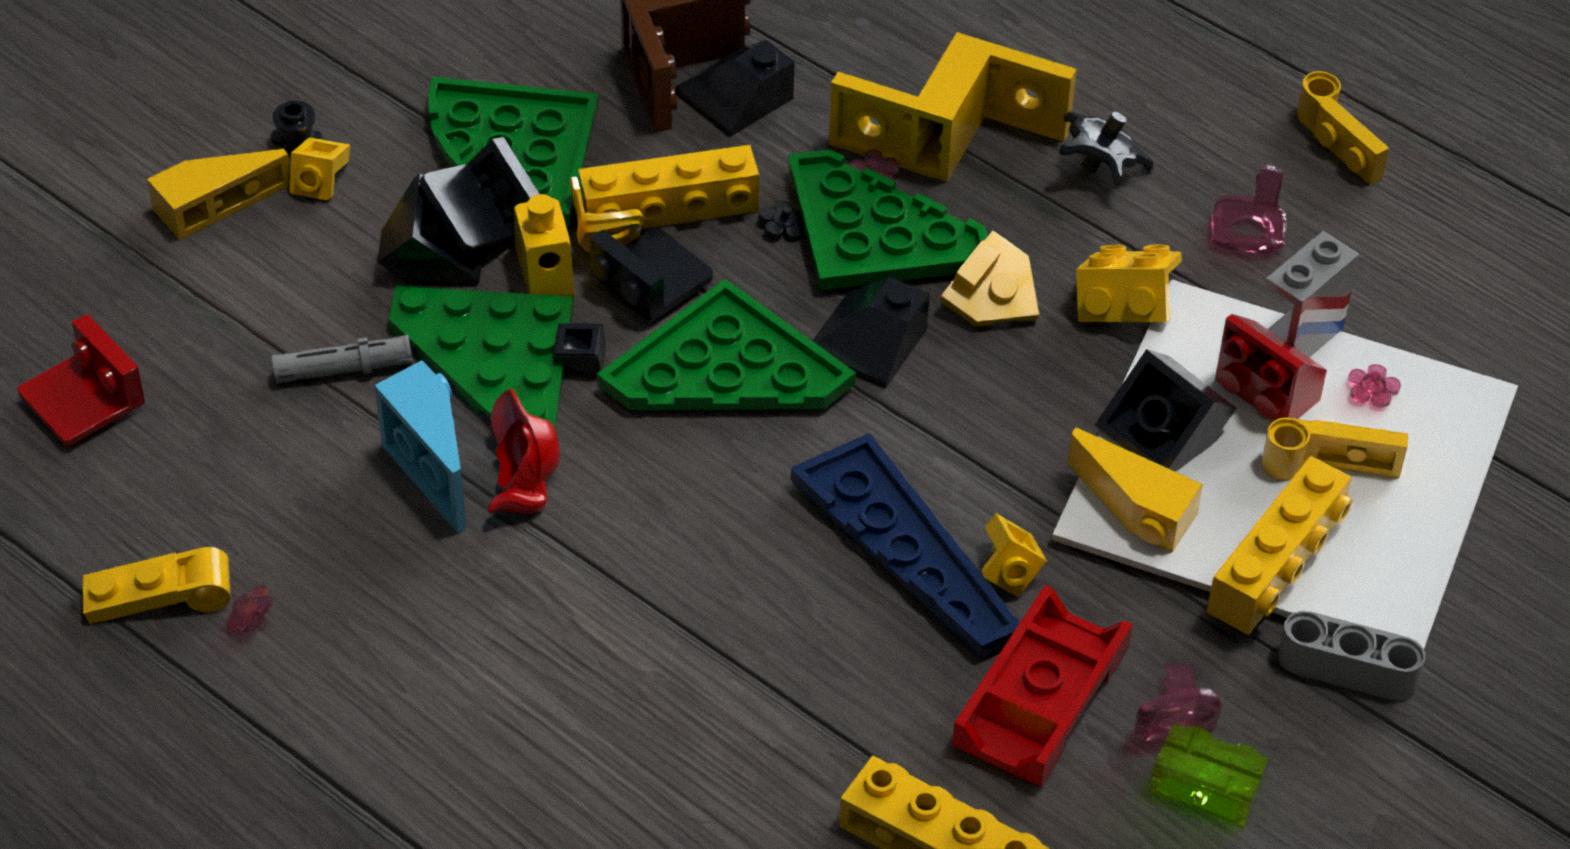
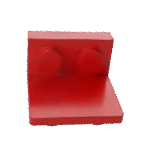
M88 314L72 321L76 340L72 343V349L75 355L17 387L19 397L67 447L146 403L137 364Z

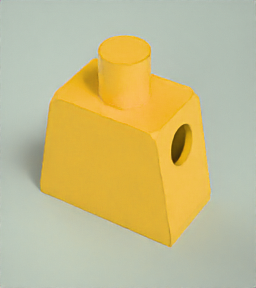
M544 194L535 195L528 202L517 204L514 207L515 248L527 293L573 296V299H575L571 244L559 200ZM550 252V264H553V267L545 268L540 266L538 263L540 257Z

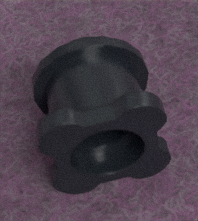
M292 100L279 105L272 114L273 124L277 129L271 133V141L274 145L281 146L288 153V157L291 158V152L309 137L323 140L322 133L313 130L312 126L316 118L315 110L311 105Z

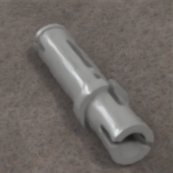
M409 335L368 341L367 337L358 338V343L272 355L276 384L347 372L363 371V374L373 373L372 369L413 364Z

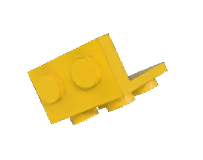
M1164 244L1147 245L1143 247V251H1126L1125 245H1105L1099 247L1100 252L1090 255L1076 269L1078 322H1167L1170 319L1169 273L1182 262L1181 252L1170 251V246Z

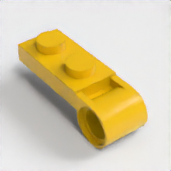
M1323 71L1307 74L1302 82L1297 117L1299 121L1314 133V136L1324 147L1332 151L1352 172L1359 175L1366 183L1372 185L1383 179L1389 147L1338 104L1341 84L1337 77Z
M1279 418L1268 427L1261 463L1268 475L1280 480L1292 479L1310 455L1337 469L1400 478L1408 446V433L1347 425L1338 422Z
M203 547L178 554L175 552L83 575V614L90 624L184 601L192 609L200 612L218 611L226 607L230 602L229 558L224 551L213 547Z

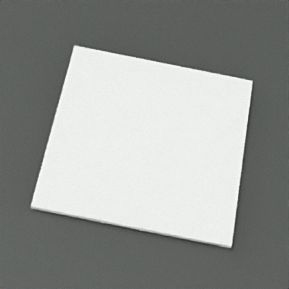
M1171 279L1169 283L1170 319L1167 322H1151L1125 379L1145 350L1148 349L1170 356L1237 408L1212 445L1176 471L1203 484L1198 515L1174 551L1171 552L1158 545L1149 544L1140 537L1131 534L1079 477L1052 534V540L1211 592L1213 576L1290 482V480H1280L1271 477L1262 467L1261 462L1267 431L1273 420L1264 417L1256 408L1236 394L1228 392L1215 380L1225 320L1229 315L1235 314L1254 320L1268 329L1285 314ZM1340 331L1310 357L1327 369L1321 400L1299 419L1338 422L1347 425L1408 433L1407 451L1400 478L1338 469L1352 477L1348 497L1353 499L1350 511L1341 524L1336 523L1330 530L1322 549L1316 555L1312 553L1305 562L1303 571L1293 585H1287L1281 593L1280 599L1272 613L1288 617L1294 612L1311 611L1416 640L1424 649L1518 385ZM1100 431L1099 438L1121 447L1103 431Z

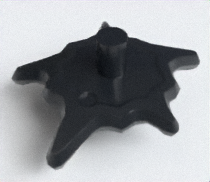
M1071 111L1064 115V121L1071 123L1069 132L1073 139L1060 146V155L1086 154L1081 165L1085 170L1095 173L1100 164L1104 162L1112 170V179L1115 186L1122 182V167L1131 168L1137 163L1142 165L1147 171L1153 170V160L1122 129L1127 121L1122 114L1112 112L1108 119L1097 116H1085Z

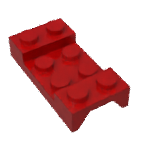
M1044 585L954 722L952 746L1042 788L1062 756L1065 741L1102 681L1108 682L1127 652L1133 624L1123 620L1106 628L1099 627L1069 613L1055 590Z

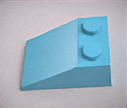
M421 360L374 385L381 444L385 451L459 534L466 530L461 467L454 429L455 421L452 416L450 403L452 390L442 374L437 373L435 375L425 362Z

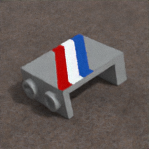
M1324 231L1318 234L1266 278V286L1294 303V307L1268 330L1310 358L1344 328L1360 254Z

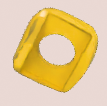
M573 177L569 180L578 222L577 240L587 253H590V237L603 229L606 231L614 228H627L623 232L611 235L624 246L640 237L644 219L640 210L631 209L599 214L585 213L578 179Z

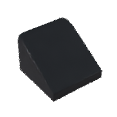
M558 323L553 354L554 362L597 377V373L604 367L606 352L603 324Z

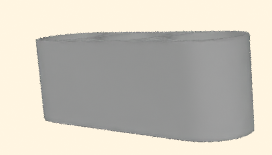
M1298 611L1289 615L1284 623L1278 650V660L1284 669L1296 675L1389 700L1402 701L1412 697L1417 690L1425 662V651L1416 640L1406 636L1311 611Z

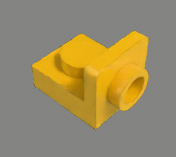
M309 137L291 152L290 193L322 200L331 199L334 195L335 173L349 162L350 145Z
M995 513L984 527L994 544L991 548L994 554L981 569V573L985 579L1015 596H1020L1047 560L1031 533Z

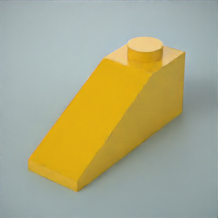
M284 149L185 160L147 179L152 209L174 235L181 240L289 187L290 165L288 153Z
M1075 427L1071 433L1067 464L1131 534L1140 537L1149 544L1158 545L1173 552L1198 515L1203 484Z

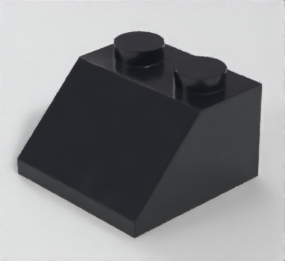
M1146 349L1095 423V426L1124 449L1176 472L1212 445L1237 408L1170 356Z

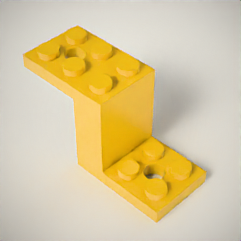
M956 32L919 96L837 72L831 82L829 145L948 182L985 117L1064 142L1071 124L1064 121V115L1070 111L1072 112L1077 69ZM1025 89L1033 91L1038 96V98H1033L1027 95ZM869 117L875 119L880 125L871 123Z

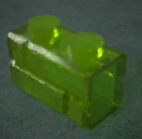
M1173 723L1156 760L1149 792L1246 827L1262 790L1270 758L1260 755L1250 745L1243 743L1232 745L1213 738L1207 730L1201 727L1189 726L1186 728Z

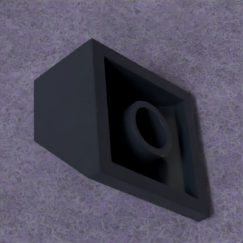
M764 40L737 49L675 86V93L731 137L794 99L795 62L768 40Z
M419 173L414 177L381 230L377 263L411 285L475 286L480 282L483 247L464 251L451 238L449 230L439 214L427 200L426 194L419 183V180L424 175Z
M891 277L848 291L812 341L855 371L857 377L887 388L927 331L930 293Z

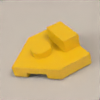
M993 230L984 241L982 240L960 267L954 280L943 292L939 300L975 327L1014 320L1019 322L1033 321L1039 317L1029 256Z

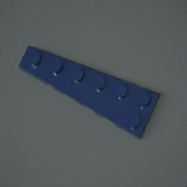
M871 433L791 467L790 480L980 658L1006 645L1020 622Z

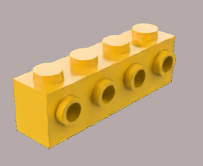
M750 145L578 169L579 188L585 213L599 214L638 209L644 217L641 229L759 212V172ZM614 228L606 230V232L609 234L623 232L627 228Z
M1310 455L1213 576L1207 613L1249 635L1264 615L1269 616L1273 612L1281 593L1287 585H1293L1303 571L1305 562L1312 553L1316 555L1322 549L1336 523L1341 524L1346 518L1353 503V499L1348 497L1352 477Z
M873 755L840 799L839 827L880 849H1050L1033 835L1020 833L997 821L989 812L982 809H974L953 798L947 790L939 786H930L909 775L900 765L887 763Z

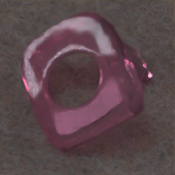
M1265 163L1261 164L1260 172L1256 175L1255 197L1226 195L1216 201L1212 216V240L1215 245L1231 250L1255 253H1273L1285 246L1287 216L1278 205L1284 174L1282 168L1269 166ZM1243 218L1255 219L1265 227V233L1262 236H1237L1232 231V224Z
M1166 663L1167 678H1165V683L1169 693L1155 698L1139 708L1134 722L1135 734L1141 735L1144 742L1172 736H1205L1211 734L1217 726L1222 709V702L1219 696L1212 690L1196 688L1192 664Z

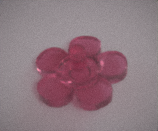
M876 149L865 153V162L854 160L850 164V166L860 171L867 167L893 181L892 176L899 171V164L895 158L890 157L883 160L882 152Z
M1378 364L1370 365L1367 373L1361 369H1353L1348 375V383L1353 386L1350 391L1351 398L1358 403H1366L1371 398V403L1375 407L1390 405L1391 396L1397 395L1400 392L1401 383L1396 377H1386V368Z
M260 584L254 587L248 595L244 593L239 596L232 606L234 611L227 618L226 627L232 632L240 629L243 633L252 630L257 623H262L265 620L264 614L270 610L273 604V600L268 596L269 589L265 585Z

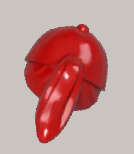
M507 389L496 400L491 412V425L498 443L495 455L500 463L498 484L504 492L491 499L488 505V512L503 511L529 515L542 510L547 503L546 482L556 471L560 462L559 441L554 425L546 419L527 413L515 391Z

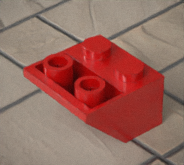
M1231 314L1226 318L1215 380L1228 392L1236 394L1256 408L1264 417L1270 418L1273 421L1279 418L1299 419L1321 400L1327 369L1258 322L1235 314Z

